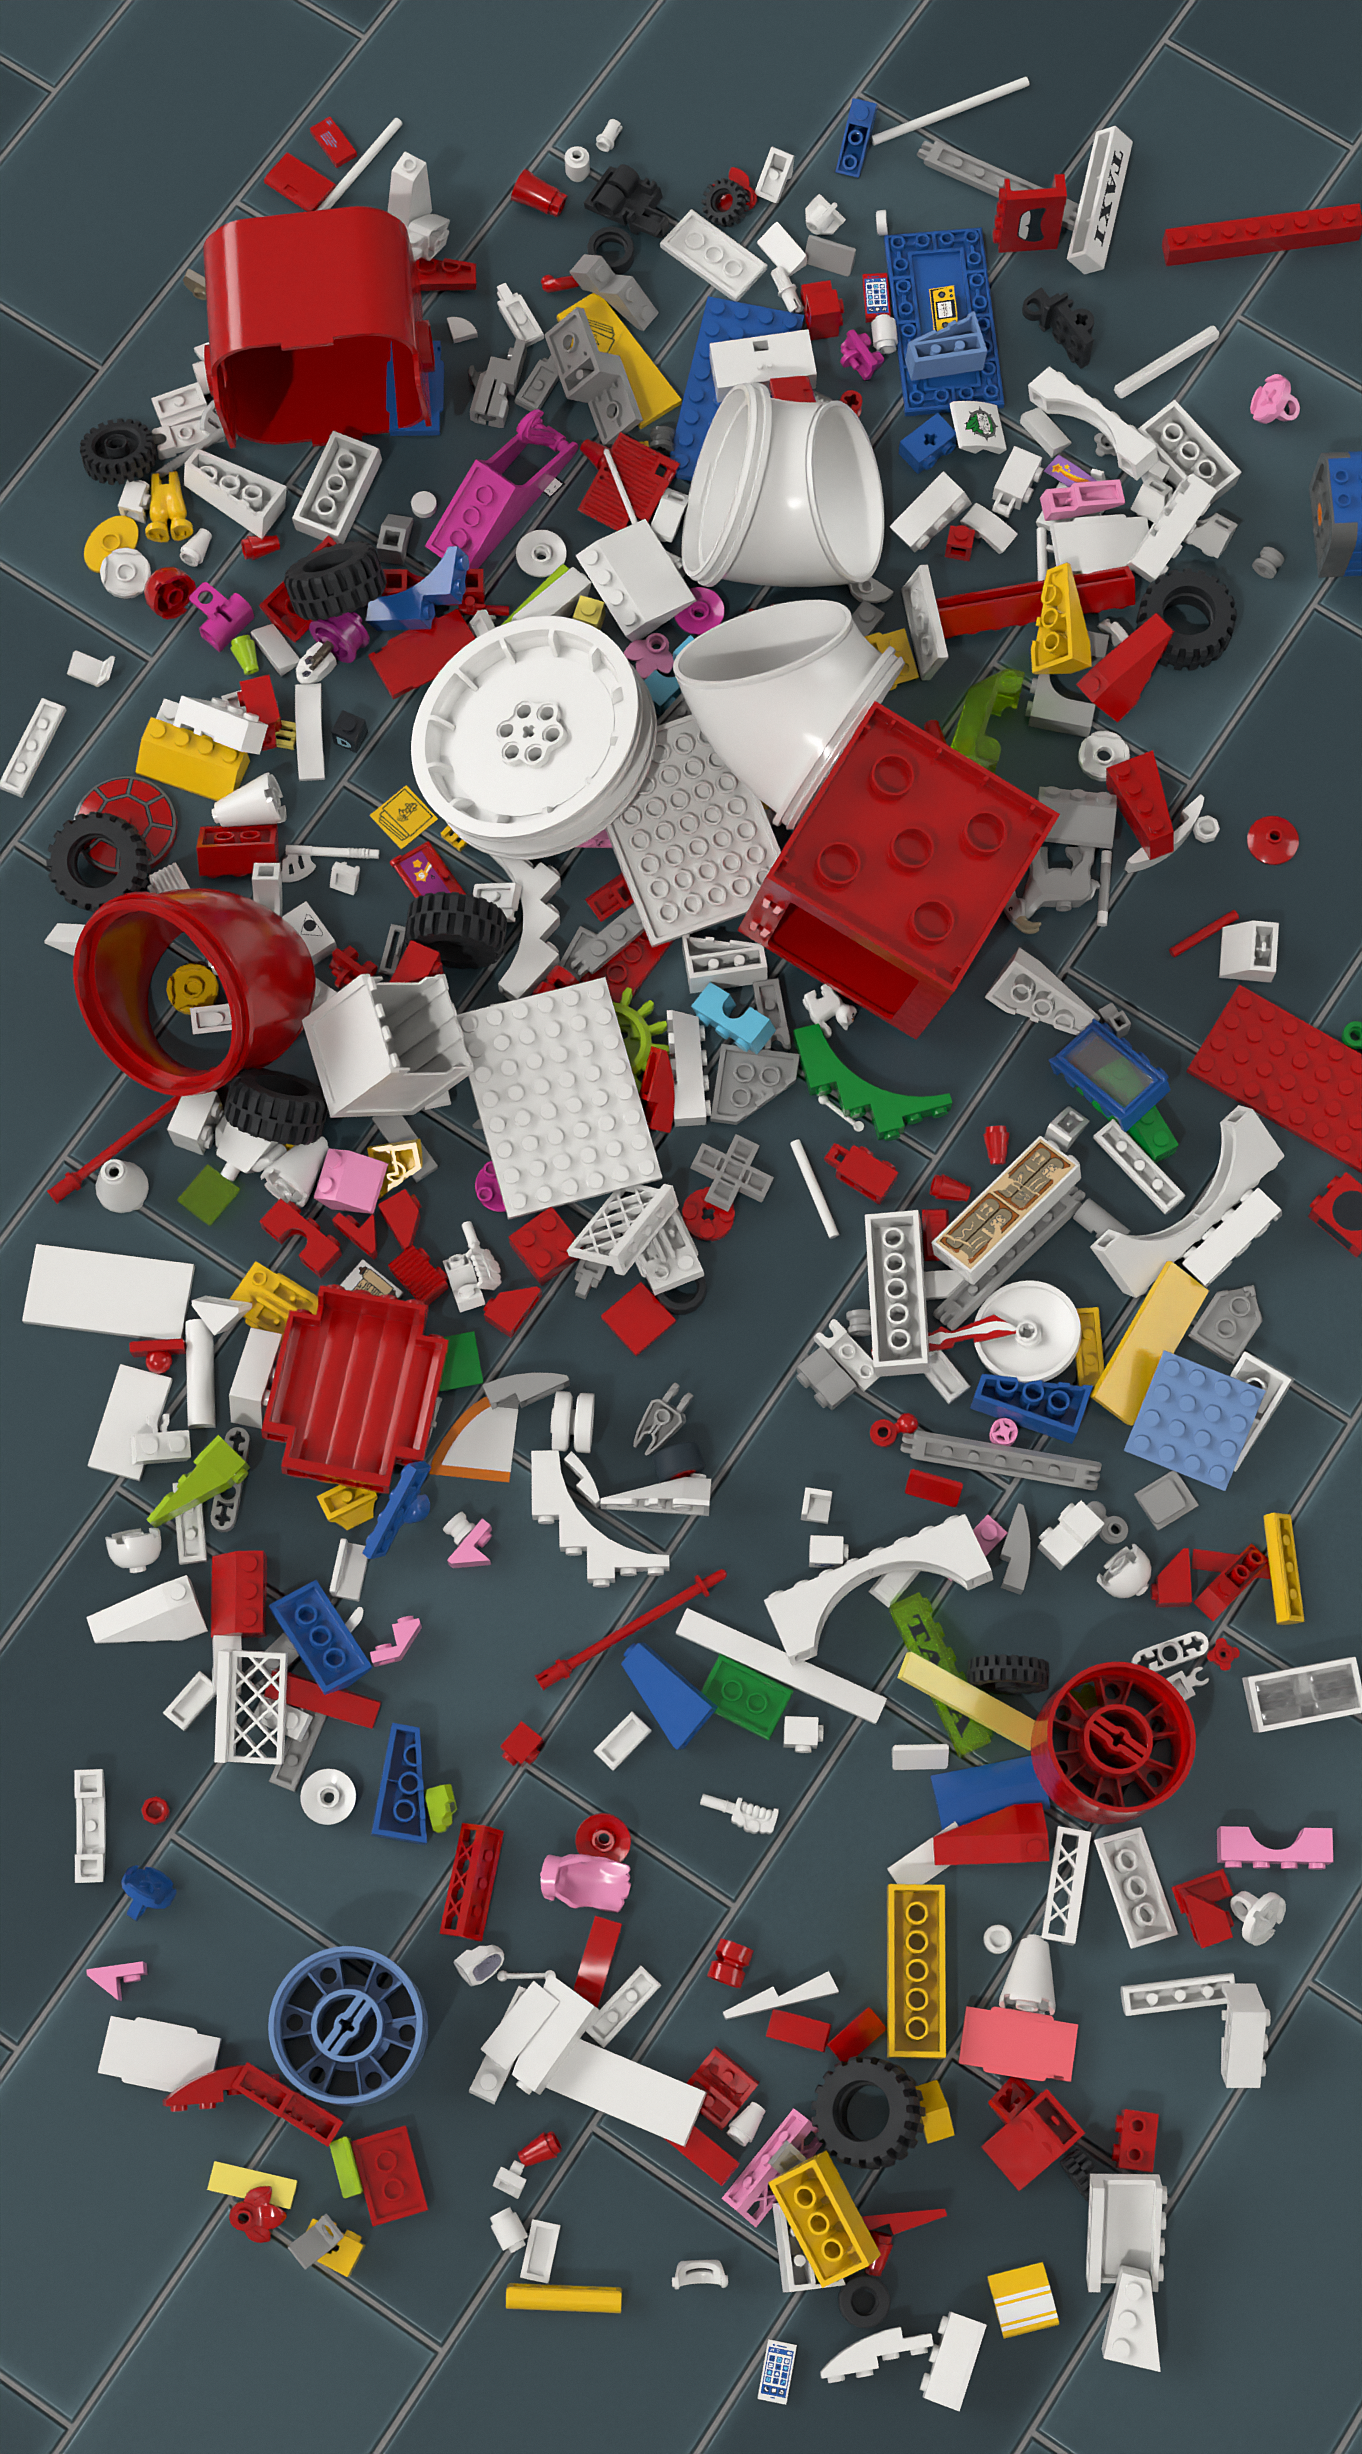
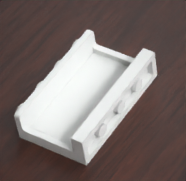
M1090 2174L1086 2280L1089 2292H1100L1101 2283H1116L1120 2264L1148 2271L1152 2292H1158V2281H1163L1164 2278L1163 2264L1159 2263L1160 2256L1165 2254L1164 2238H1161V2230L1166 2229V2214L1162 2212V2204H1167V2187L1162 2186L1159 2174Z

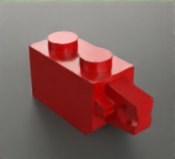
M270 675L240 681L241 691L237 692L240 707L245 706L248 713L259 716L258 721L268 725L261 748L262 751L277 748L276 732H279L282 728V722Z

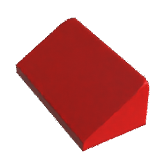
M912 1469L910 1470L905 1493L943 1505L956 1507L963 1484Z
M868 2007L827 2044V2047L840 2061L848 2062L850 2057L858 2056L887 2028L873 2010Z

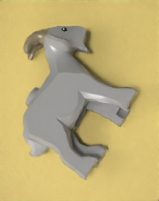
M1078 845V847H1066V856L1072 861L1071 870L1067 868L1049 869L1048 848L1040 847L1029 866L1030 873L1023 897L1017 898L1014 891L1003 909L1008 919L1021 932L1034 934L1039 931L1041 922H1030L1028 920L1039 908L1056 907L1057 911H1069L1072 907H1080L1091 900L1095 890L1100 889V884L1096 880L1091 879L1090 868L1094 863L1095 847Z

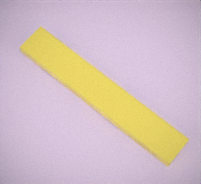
M913 1652L906 1653L897 1678L1023 1748L1031 1750V1736L1035 1720Z

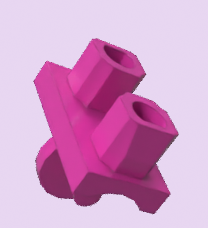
M853 329L847 332V338L840 346L841 352L844 355L840 363L845 368L852 366L854 370L858 371L863 380L866 381L871 378L875 370L881 367L884 357L877 351L871 353L868 350L871 345L869 336L866 333L857 334Z

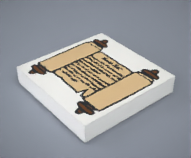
M364 1260L357 1265L340 1285L345 1290L354 1291L362 1289L377 1296L393 1295L398 1300L404 1295L399 1288Z

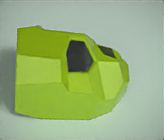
M451 1784L424 1790L433 1831L436 1833L446 1832L447 1828L452 1824L453 1814L457 1810Z

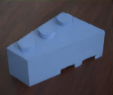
M975 311L969 313L966 318L958 322L954 320L948 323L947 327L937 332L933 330L908 343L905 362L911 381L983 370L987 349Z

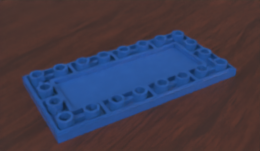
M982 227L884 235L893 318L896 320L898 344L896 346L905 416L951 413L950 403L953 401H978L997 405L998 409L1004 408ZM954 285L958 321L975 311L987 349L984 368L978 371L911 381L905 362L908 343L934 330L929 289Z

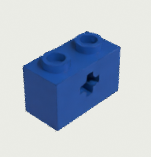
M937 413L900 441L898 454L919 474L924 469H931L936 464L937 459L942 455H949L955 449L956 432Z

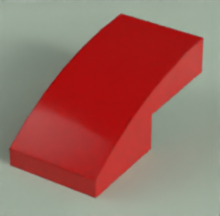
M773 2009L766 2037L825 2053L832 2025Z

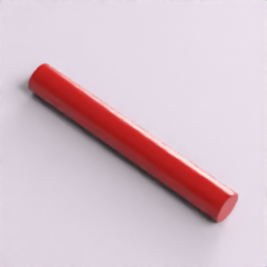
M1232 910L1171 947L1169 949L1170 954L1174 958L1223 927L1239 919L1238 913Z

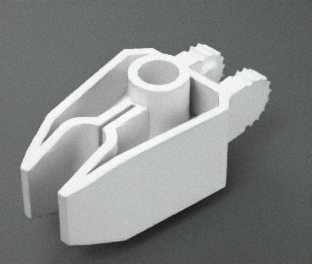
M426 214L410 222L407 231L415 261L420 257L430 261L446 245L449 235L447 230L450 223L449 219L436 214Z

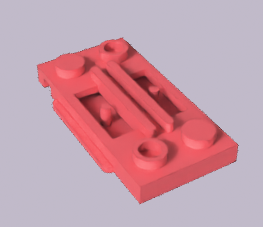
M966 2006L958 2064L981 2067L987 2073L1036 2081H1045L1048 2078L1071 2082L1078 2024L1054 2021V2018L1050 2015L1001 2007H992L991 2010Z

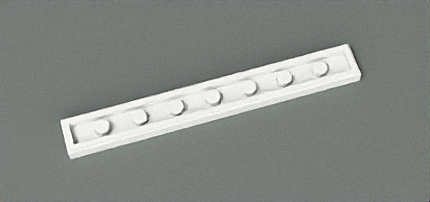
M688 1608L677 1628L676 1635L718 1654H722L742 1665L875 1725L887 1698L805 1661L792 1666L785 1652Z

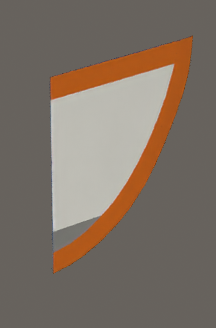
M484 1397L468 1408L451 1427L437 1448L429 1474L509 1483L519 1407L518 1400L515 1399L492 1410L487 1397Z

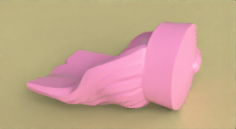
M549 1854L544 1860L542 1872L540 1873L541 1890L545 1899L552 1901L557 1897L572 1908L593 1907L602 1911L618 1913L625 1903L624 1899L629 1895L631 1883L628 1881L630 1880L628 1873L631 1869L629 1865L604 1857L583 1854H568L559 1857Z

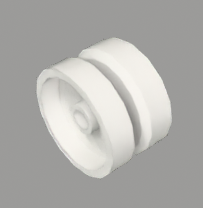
M556 1391L554 1408H552L551 1415L552 1450L566 1451L570 1445V1436L574 1435V1449L576 1452H591L594 1394L580 1393L577 1398L576 1409H573L572 1394L570 1392Z

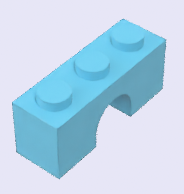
M691 635L673 652L674 661L680 651L694 640ZM654 670L644 680L651 694L655 712L659 716L682 693L676 677H665L657 670Z
M711 982L691 1006L702 1025L708 1027L710 1024L716 1028L715 1031L724 1039L732 1038L735 1040V1044L745 1052L751 1050L758 1054L776 1031L769 1018L751 1007L741 1017L729 1018L736 1004L729 993Z

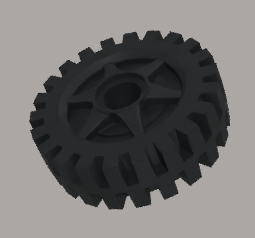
M122 418L117 419V423H114L113 419L108 420V425H104L102 422L98 424V429L93 427L90 429V434L86 433L84 435V440L82 439L80 442L82 462L88 476H91L95 481L99 480V483L105 484L108 481L109 485H114L115 481H118L120 485L124 484V480L127 479L129 483L133 482L135 476L140 479L143 477V472L148 473L150 467H153L155 460H157L156 446L152 433L145 424L142 425L139 421L134 423L133 419H127L124 422Z
M1000 1654V1656L983 1655L973 1657L967 1663V1683L985 1693L998 1695L1000 1693L1004 1695L1040 1693L1049 1688V1663L1044 1659H1038V1657L1013 1654L1011 1656Z

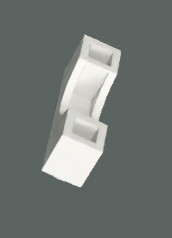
M1150 476L1142 484L1131 510L1136 512L1139 517L1147 516V520L1155 522L1172 496L1173 488ZM1215 513L1205 520H1197L1195 522V529L1189 537L1184 538L1183 542L1193 544L1202 549L1204 554L1218 559L1226 550L1238 525Z

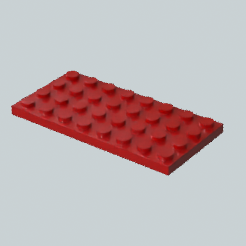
M1239 985L1186 1072L1362 1173V1054Z

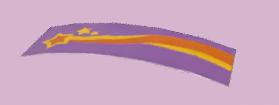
M1060 455L1044 470V472L1056 478L1067 487H1071L1073 483L1097 481Z

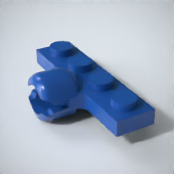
M425 1461L409 1463L403 1468L397 1487L391 1491L389 1495L390 1500L386 1508L379 1514L377 1518L378 1523L374 1531L366 1539V1546L362 1554L367 1558L374 1559L385 1556L403 1524L420 1522L428 1516L430 1501L426 1494L420 1495V1488L431 1469V1466Z

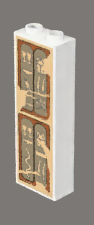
M1039 1136L932 1241L934 1255L974 1285L1081 1179L1079 1162L1072 1155L1067 1156L1061 1152L1058 1145L1053 1141H1047Z

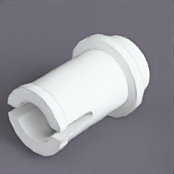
M610 119L602 134H599L596 138V146L601 151L608 152L612 150L615 139L623 129L620 126L621 123L615 119Z

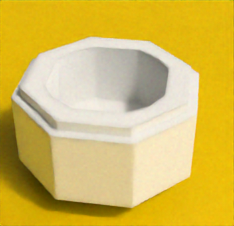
M1210 816L1198 818L1193 828L1195 838L1203 843L1214 841L1220 830L1217 820Z

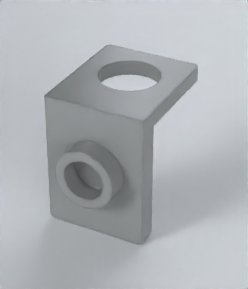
M325 2214L313 2227L292 2242L288 2249L306 2270L334 2248L344 2235L330 2217ZM325 2225L331 2229L333 2236L328 2233Z

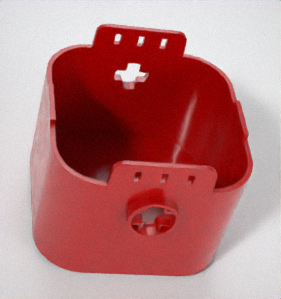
M354 206L240 219L221 226L209 235L203 246L209 344L204 346V360L211 396L214 397L215 409L230 449L236 448V434L246 440L262 444L280 445L312 441L313 447L325 446L333 431L362 441V436L390 433V412L386 410L387 362L391 361V342L398 428L412 427L423 419L425 420L426 427L432 426L428 373L435 372L432 333L429 320H423L419 276L408 231L400 219L381 209Z

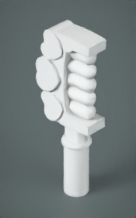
M464 1222L462 1228L468 1242V1248H470L465 1255L467 1258H471L473 1266H475L476 1274L479 1277V1282L476 1284L477 1288L495 1290L501 1284V1276L498 1274L500 1273L499 1264L494 1260L488 1249L480 1248V1242L477 1239L472 1222Z
M703 1794L700 1805L723 1811V1813L733 1814L731 1822L740 1828L743 1827L744 1831L756 1834L758 1831L761 1834H772L778 1816V1809L774 1808L773 1811L771 1809L766 1810L764 1807L760 1808L758 1805L754 1806L752 1803L742 1802V1798L739 1797L735 1804L728 1800Z

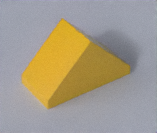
M934 2080L915 2086L916 2090L922 2092L924 2098L920 2101V2106L925 2107L926 2116L920 2117V2122L924 2125L923 2131L927 2144L954 2136L949 2108L938 2081Z

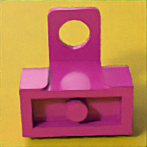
M207 582L202 583L189 596L190 602L208 617L199 627L201 637L219 652L255 618L251 606L242 596L234 593L227 600ZM203 592H209L213 595V600L208 604H202L198 600L199 595Z

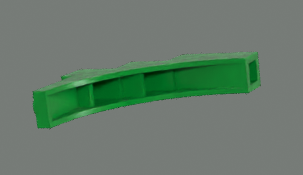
M819 1023L793 1031L794 1044L797 1054H799V1061L810 1096L815 1094L817 1096L828 1095L835 1089L844 1117L851 1116L852 1119H856L866 1115V1112L870 1113L878 1140L892 1141L898 1139L900 1134L904 1132V1123L907 1122L908 1125L921 1122L922 1118L929 1116L939 1118L947 1115L948 1111H951L952 1100L950 1093L926 1097L906 1096L882 1090L862 1080L837 1058L823 1036Z

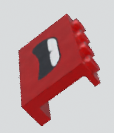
M1055 174L1052 188L1012 191L1010 179H1004L1003 188H999V202H997V215H995V228H993V243L998 244V253L1057 249L1067 199L1065 174Z

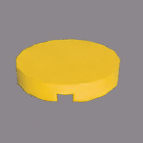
M190 963L180 966L168 979L166 992L169 1001L176 1010L184 1014L191 1015L190 1008L213 1006L218 998L219 986L216 976L201 964Z

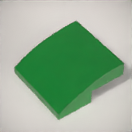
M474 1331L444 1337V1339L449 1340L439 1392L484 1384Z

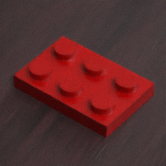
M406 2125L351 2141L373 2227L429 2210Z

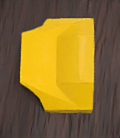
M338 1485L316 1496L328 1521L336 1522L346 1530H350L372 1519L374 1503L378 1498L375 1492Z

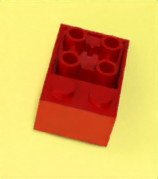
M1045 2089L1016 2114L1008 2124H1005L985 2142L981 2148L1016 2189L1020 2191L1069 2149L1085 2132L1051 2092Z

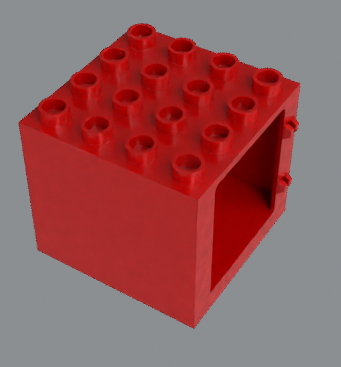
M874 701L766 875L737 931L916 1040L954 993L1060 814Z

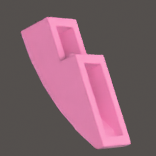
M1120 479L1073 483L1068 488L1046 489L1040 497L1045 521L1079 517L1125 504Z

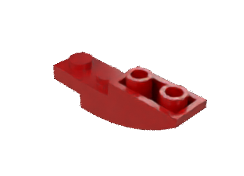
M623 873L585 899L600 922L621 907L626 909L634 903Z
M245 2064L217 2069L186 2082L163 2099V2106H170L171 2112L188 2110V2105L199 2104V2109L216 2108V2102H224L223 2090H227V2095L242 2094L234 2089L232 2085ZM269 2074L279 2080V2074Z

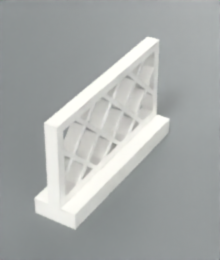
M663 1184L660 1189L638 1185L613 1192L567 1249L568 1255L612 1266L615 1274L624 1276L679 1206L673 1186ZM626 1191L635 1193L634 1195L620 1199ZM653 1197L650 1202L642 1204L641 1200ZM639 1202V1206L624 1210V1206ZM618 1208L622 1210L621 1212L606 1216L612 1210ZM640 1214L635 1220L628 1221V1217ZM625 1219L626 1223L610 1227L611 1223ZM607 1225L608 1229L593 1234L596 1228ZM626 1231L622 1237L614 1238V1235ZM611 1236V1241L599 1245L596 1244V1241ZM593 1242V1247L584 1250L580 1249L582 1246ZM612 1249L609 1256L600 1254V1252Z
M223 1649L219 1651L214 1762L284 1764L288 1653ZM239 1657H249L256 1667L245 1675L239 1668ZM256 1658L264 1659L261 1662H259ZM270 1658L280 1659V1671L274 1677L263 1666ZM258 1669L269 1680L260 1690L249 1679ZM240 1676L242 1680L238 1683V1677ZM244 1682L255 1693L246 1703L238 1696V1688ZM271 1684L279 1691V1699L273 1704L262 1694ZM257 1697L268 1707L259 1717L248 1707ZM243 1710L254 1721L245 1731L237 1724V1716ZM270 1711L278 1719V1726L272 1732L261 1722ZM256 1724L267 1735L258 1745L247 1735ZM236 1731H238V1733L240 1734L237 1738ZM241 1738H244L253 1748L246 1756L236 1755V1743ZM269 1739L277 1747V1758L267 1757L260 1750V1747ZM256 1752L260 1757L252 1755Z

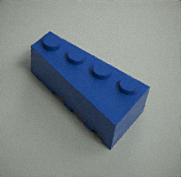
M982 1374L970 1409L999 1419H1010L1016 1425L1072 1444L1077 1435L1093 1386H1073L1070 1383L1063 1382L1058 1384L1042 1382V1380L1024 1383L1018 1382L1017 1377Z
M392 1723L371 1836L426 1845L427 1834L420 1728Z

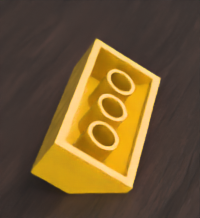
M151 717L141 739L136 774L214 801H219L239 789L250 763L247 752L238 751L215 742L212 737L203 734L199 736L194 734V731L173 726V724Z
M827 2150L803 2161L768 2182L822 2288L871 2265L881 2256Z

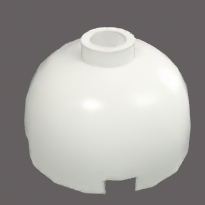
M149 1528L150 1533L145 1534L141 1529H134L112 1534V1538L105 1537L110 1558L117 1566L129 1568L130 1573L145 1571L146 1565L153 1563L159 1557L161 1551L159 1528Z
M1132 1544L1133 1549L1131 1550L1126 1546L1117 1552L1104 1565L1105 1569H1108L1104 1576L1100 1573L1097 1576V1582L1114 1597L1129 1598L1135 1594L1140 1596L1149 1587L1147 1582L1151 1577L1152 1568L1150 1560L1135 1544Z

